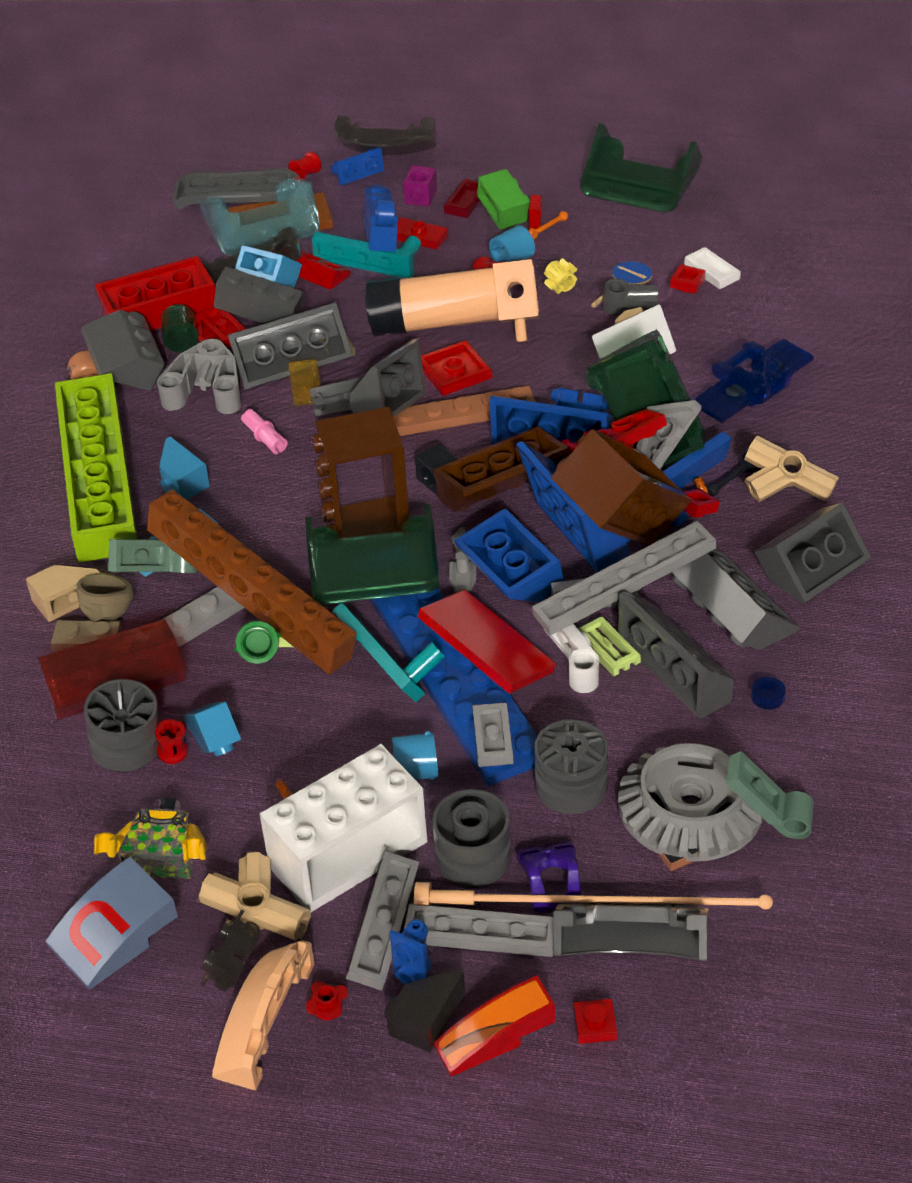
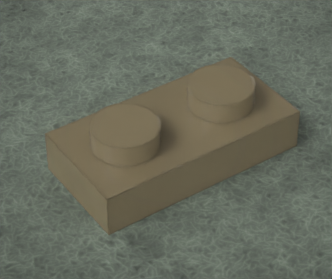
M57 620L51 640L52 650L58 653H106L119 645L122 633L120 621Z

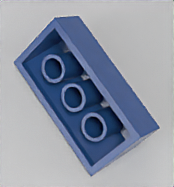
M491 396L492 445L535 427H540L559 441L569 439L573 443L579 441L584 435L583 433L594 429L598 431L612 428L611 423L614 421L612 415L604 412Z

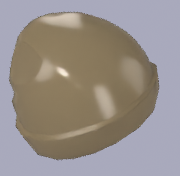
M89 574L81 578L77 583L79 607L90 621H114L120 618L129 609L134 597L131 584L127 580L111 574Z

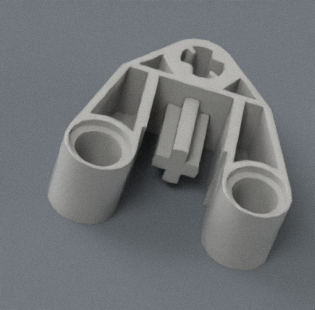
M204 340L180 353L157 379L161 406L166 410L173 411L184 407L194 385L200 386L202 391H206L212 385L216 409L222 414H232L241 408L235 357L220 340Z

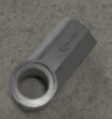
M610 279L605 282L603 310L607 314L616 316L621 315L626 310L639 307L643 310H648L658 305V285H629L622 279Z

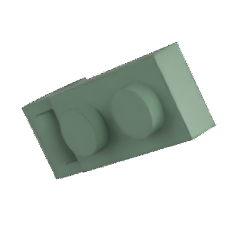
M159 539L109 540L108 571L197 573V569Z
M742 751L730 755L726 784L730 789L736 792L754 812L758 813L769 825L774 826L783 836L795 839L807 838L811 834L813 798L807 793L800 791L785 793Z

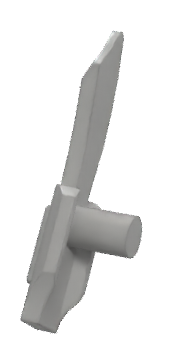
M460 527L451 537L456 551V562H450L449 582L454 588L455 593L465 589L471 594L476 582V565L472 561L469 562V558L454 543L455 539L466 533L465 528Z

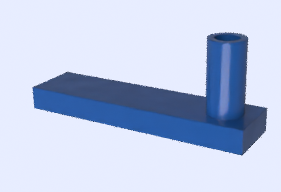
M723 431L663 472L682 489L694 479L726 459L732 438ZM683 510L672 524L676 528L680 527L687 520L689 514Z

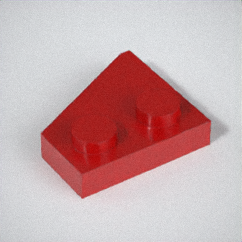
M214 306L196 314L199 343L208 339H217L229 348L231 344L228 335L246 330L231 314L214 308Z

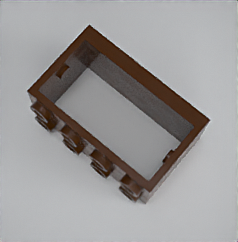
M384 407L315 421L317 434L312 435V442L315 453H319L318 458L315 459V466L318 477L322 476L321 481L317 483L320 498L325 500L324 504L320 505L324 523H330L327 525L330 543L336 542L338 552L342 554L411 539L404 446L390 408ZM381 456L385 497L340 506L335 465Z
M594 429L579 439L576 449L569 457L559 462L556 468L557 471L550 477L601 529L648 546L657 541L692 501L643 452Z

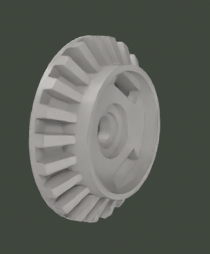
M689 743L656 748L654 755L645 753L640 756L638 764L632 763L627 768V775L623 776L620 782L618 809L624 826L640 844L660 855L665 853L676 857H684L686 861H709L728 856L743 848L753 839L761 826L763 818L754 812L726 784L730 756L718 748ZM650 792L659 796L665 809L651 798ZM686 795H694L700 801L695 804H689L684 802L682 798ZM732 803L724 811L714 814L722 805ZM688 849H698V853L691 854L688 852Z

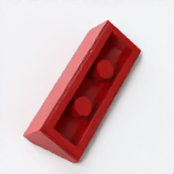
M276 245L273 248L272 253L283 255L302 264L298 277L327 289L335 288L351 273L347 268L292 246Z

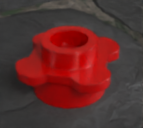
M323 981L315 982L311 986V999L305 1003L307 1013L315 1015L321 1020L338 1018L342 1014L343 1000L348 997L347 988L344 985L336 987L326 985ZM324 998H330L328 1001H323Z

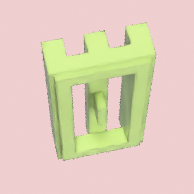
M602 616L578 628L580 632H584L588 636L592 649L599 656V662L613 677L619 674V669L622 668L626 671L630 669L631 663L637 665L641 662V655ZM596 628H598L606 637H603V636L596 630ZM612 643L625 655L624 657L612 646Z

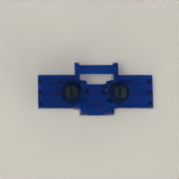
M784 338L766 350L764 346L748 341L741 350L723 362L718 361L712 365L713 374L721 381L694 400L702 406L701 411L723 423L746 406L752 407L763 404L789 386L792 374L814 360V356ZM748 358L752 359L751 369L753 370L750 372L738 366Z

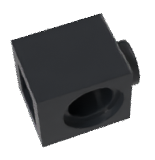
M438 443L415 456L416 478L439 497L434 469L458 459Z

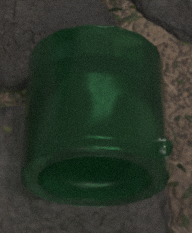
M179 304L169 306L163 311L160 324L164 345L174 352H184L195 346L199 335L194 312L189 307Z

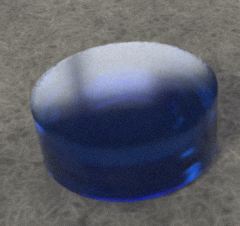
M759 678L752 685L751 699L756 706L762 709H776L785 701L786 687L777 678Z

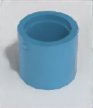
M517 225L492 238L489 242V252L494 262L521 261L534 255L535 244L528 230L523 226Z
M426 731L425 734L392 737L394 758L415 780L428 778L434 780L438 777L434 733Z

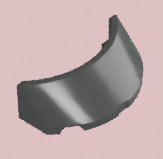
M559 904L554 910V956L589 953H644L707 961L709 909L683 907L677 904Z

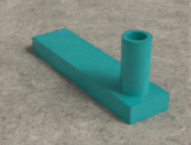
M315 232L312 236L313 254L334 264L401 278H411L414 275L413 257L421 247V241L415 236H409L400 249L396 248V252L369 251L368 242Z
M341 602L332 612L357 633L356 639L414 702L421 699L425 692L417 683L445 655L431 642L403 669L365 625Z

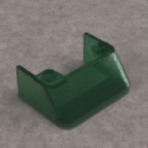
M424 504L425 517H410L402 525V532L340 539L338 538V533L331 530L330 527L320 526L313 529L312 517H305L313 599L321 604L428 593L440 587V574L430 504Z

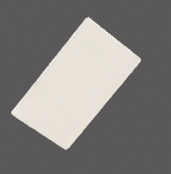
M661 305L654 306L592 335L608 382L609 370L661 354L666 357L676 352Z

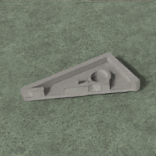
M696 400L647 407L648 410L664 414L667 426L659 429L654 436L638 441L636 449L643 452L661 469L700 412L702 406Z

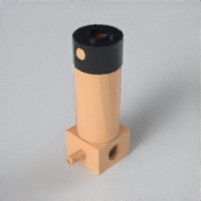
M532 259L493 264V268L403 279L391 278L382 281H368L366 285L367 317L374 337L385 334H402L415 330L500 321L501 323L514 322L516 341L525 342L527 341L525 320L540 318ZM514 285H520L524 288V293L520 298H512L509 295V291Z

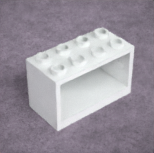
M382 744L260 813L267 856L271 859V870L300 905L310 909V913L377 873L385 851L405 856L427 843L423 788Z

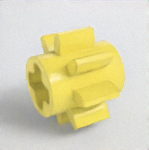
M564 258L560 261H552L545 269L544 274L548 279L545 280L544 284L557 294H560L561 291L567 292L576 284L577 278L574 273L577 271V268L571 262L568 263Z

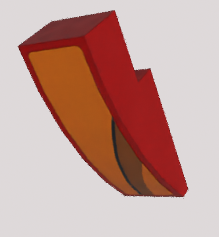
M532 977L499 994L469 1013L434 1042V1047L450 1077L520 1047L521 1037L555 1023V1004L539 977Z

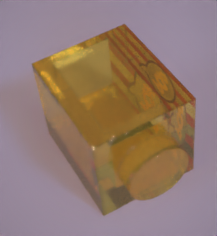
M317 360L289 362L294 406L312 404L309 388L320 386Z

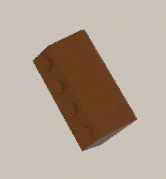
M535 427L434 469L439 499L453 512L462 511L474 503L491 499L500 492L517 488L522 483L527 482L528 478L516 445L520 441L557 464L570 453L569 447L540 427Z

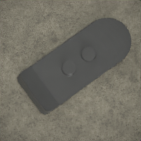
M283 168L212 173V171H193L177 179L172 202L176 209L180 210L192 204L282 201L293 197L299 192V176L294 171Z

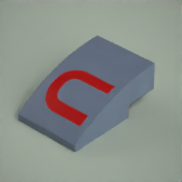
M128 857L101 878L75 903L47 938V946L87 989L91 990L150 947L148 938L178 917L174 899L131 857Z

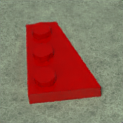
M645 409L613 421L611 423L612 428L608 430L602 429L598 431L633 447V444L641 439L654 436L659 429L667 426L664 414ZM569 439L560 441L569 447L570 453L568 456L576 449L578 441L571 443Z

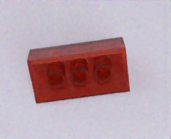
M166 619L38 657L57 720L84 712V704L88 695L96 687L108 681L118 679L134 680L144 684L152 691L184 681L186 669L176 639Z

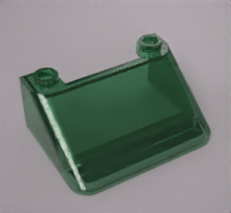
M599 123L580 187L588 197L659 212H670L677 207L698 172L702 155L697 142L691 141L687 154L679 159L675 170L622 159L624 156L622 142L617 138L611 137L605 124Z

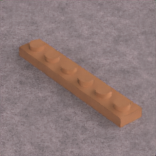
M530 386L515 387L513 389L409 406L396 415L394 421L399 435L404 436L490 421L491 396L535 402Z

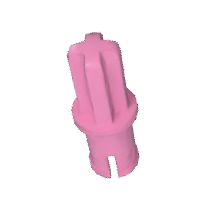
M252 409L246 410L245 414L241 416V421L254 432V438L259 442L262 441L274 454L282 453L286 449L288 442L274 429L273 423L263 420Z

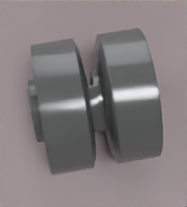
M118 679L99 685L88 695L84 704V716L89 751L94 761L108 770L117 772L133 771L151 762L157 755L159 745L155 738V730L159 723L157 700L154 693L140 682Z
M477 789L461 790L445 797L437 805L432 818L435 860L439 872L446 880L461 887L478 888L494 883L505 874L511 860L509 813L505 804L497 796Z

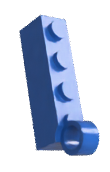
M372 185L371 188L364 189L363 221L369 251L396 252L397 214L391 190L386 189V186Z

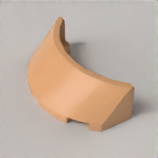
M302 940L272 950L264 955L252 969L234 1002L225 1025L212 1073L213 1078L256 1091L263 1076L262 1068L256 1065L261 1054L265 1055L269 1047L267 1035L291 984H298L301 978L307 979L315 965L311 942Z

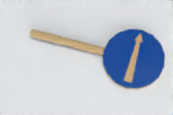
M627 261L617 264L612 270V276L614 279L626 281L629 285H643L652 278V270L643 263ZM604 294L591 303L592 308L603 302Z

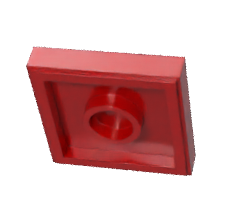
M466 340L421 356L423 374L441 396L493 378L491 368Z

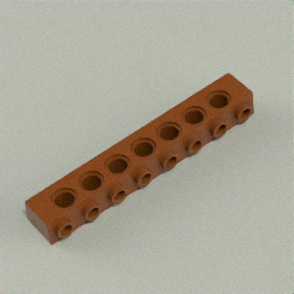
M172 489L149 503L147 530L259 620L273 626L283 639L328 675H331L352 659L357 636L354 630Z

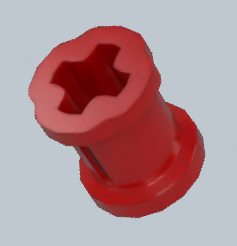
M312 151L307 152L300 160L290 161L288 165L289 170L298 174L299 182L305 180L306 176L312 172L318 173L322 169L320 158Z
M167 719L160 722L155 730V738L159 743L157 748L158 758L166 764H176L187 757L188 748L183 740L186 731L182 722ZM166 729H169V736L166 735ZM173 746H174V747L176 748V750H177V753H176V754H174Z

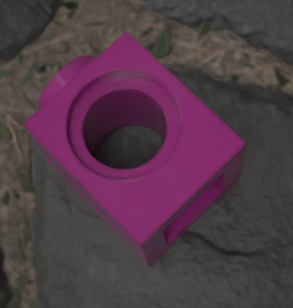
M411 166L403 182L405 204L430 206L437 191L436 168Z

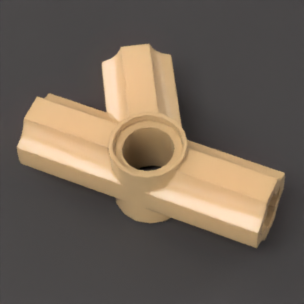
M758 435L751 443L744 458L745 461L761 469L745 479L749 493L758 503L791 486H795L826 502L839 479L838 476L806 461V458L800 452L795 450L787 451ZM791 464L796 466L799 471L790 473L785 470L784 466Z
M260 852L247 853L245 857L239 859V881L214 872L213 874H208L202 882L199 893L200 903L240 918L242 925L249 930L255 931L265 928L295 941L298 938L301 939L307 931L311 918L310 909L271 894V859Z

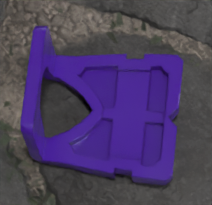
M565 841L547 844L545 848L542 845L520 848L516 851L519 864H521V867L529 876L531 895H546L540 873L552 866L568 870L567 891L565 895L582 896L579 868L572 842ZM532 902L535 912L555 910L559 904H566Z

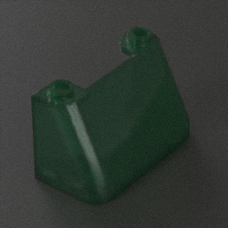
M657 329L588 365V372L585 373L591 389L597 388L600 393L603 392L615 420L645 410L649 406L691 401L664 340ZM698 415L663 466L705 448L706 434ZM638 442L633 444V448H637Z

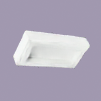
M706 247L685 257L684 265L706 270L705 279L718 289H722L740 279L741 271Z

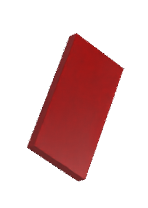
M465 589L420 608L418 618L509 694L554 672L556 667L554 661Z

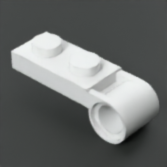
M574 624L549 635L569 659L570 687L579 693L594 691L599 684V656L592 649L588 636L584 632H580Z

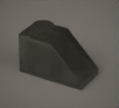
M454 969L405 984L398 996H393L389 1000L385 1009L389 1036L430 1053L434 1047V1042L440 1037L465 994L464 971Z

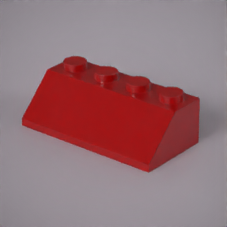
M198 256L94 284L104 316L118 310L129 313L134 311L145 317L150 331L196 318L197 313L214 306L216 290L213 280Z

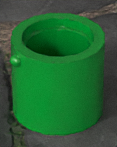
M263 621L249 622L238 632L234 651L239 652L240 656L247 662L255 664L265 663L273 658L278 651L281 634L276 632L275 628L269 623Z

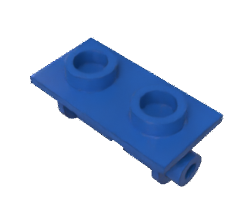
M381 147L335 161L334 165H331V171L333 175H338L339 185L341 186L384 171Z
M559 387L558 389H553L551 393V400L555 401L557 406L604 412L610 406V399L605 398V395L584 392L583 401L578 402V390Z
M412 920L401 934L394 930L390 931L394 976L409 987L416 986L424 991H428L427 973L431 969V960L428 957L427 944H425L426 937L428 936V927L420 920Z

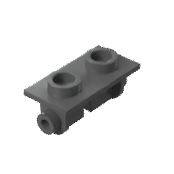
M363 377L309 388L315 417L351 409L350 394Z

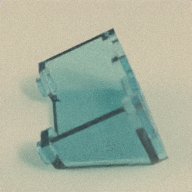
M299 177L285 179L276 187L275 196L277 203L238 213L229 212L226 204L216 197L198 200L201 214L219 250L227 255L240 254L242 245L262 249L314 235L318 231L320 223L311 181Z

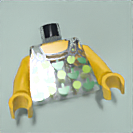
M167 797L161 799L158 809L139 810L134 820L125 825L116 835L112 833L96 834L94 836V854L106 852L108 857L114 858L118 853L120 863L131 857L150 877L191 879L192 858L205 860L208 844L199 827L191 824L189 813L180 810V802L174 798Z

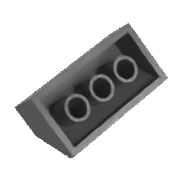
M336 302L228 335L245 390L353 357ZM324 339L325 342L321 344L319 340Z
M717 548L672 571L674 574L672 577L673 581L683 589H689L693 593L691 599L700 607L707 608L712 613L709 616L711 620L718 626L727 628L731 632L729 638L741 648L749 646L761 650L796 633L800 629V626L727 554Z
M625 591L619 594L618 633L641 655V663L699 719H702L732 702L734 679L726 669H722L705 649H701L693 642L685 630L677 627L670 620L667 613L659 610L651 601Z

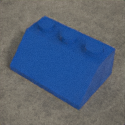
M505 508L454 540L455 545L508 599L541 602L551 595V583L564 581L560 561Z

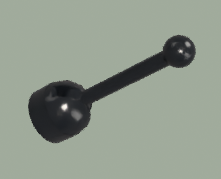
M748 450L742 455V465L716 485L711 484L708 486L707 491L709 495H718L719 489L745 470L751 472L761 470L744 460Z

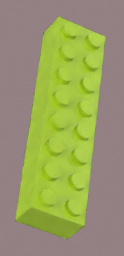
M112 373L55 382L71 536L78 563L109 558L110 539H138L119 405Z

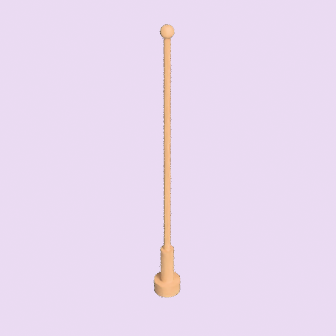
M416 882L414 888V904L426 906L475 905V901L743 905L759 906L767 910L773 905L772 898L766 894L761 895L759 898L475 894V890H432L431 882Z

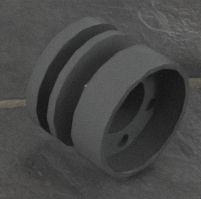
M577 719L561 720L549 724L539 733L534 743L537 796L548 808L563 814H581L594 809L604 800L608 791V741L600 729L591 723Z

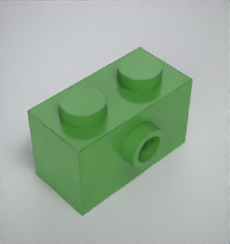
M507 169L478 177L477 196L499 230L528 220L530 200L520 190L516 178H512Z

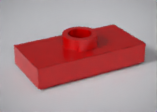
M402 217L397 222V241L405 242L409 236H415L421 241L422 247L438 250L448 237V228Z

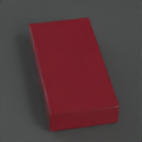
M463 179L444 205V213L468 218L480 202L477 196L478 181Z

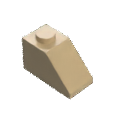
M53 565L26 578L32 602L50 622L79 608L77 596L78 581L86 575L100 572L93 568Z

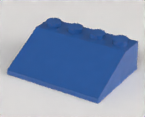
M522 441L516 444L536 504L596 573L630 556L628 544L631 543L630 539L601 529L550 478L557 471L558 464Z

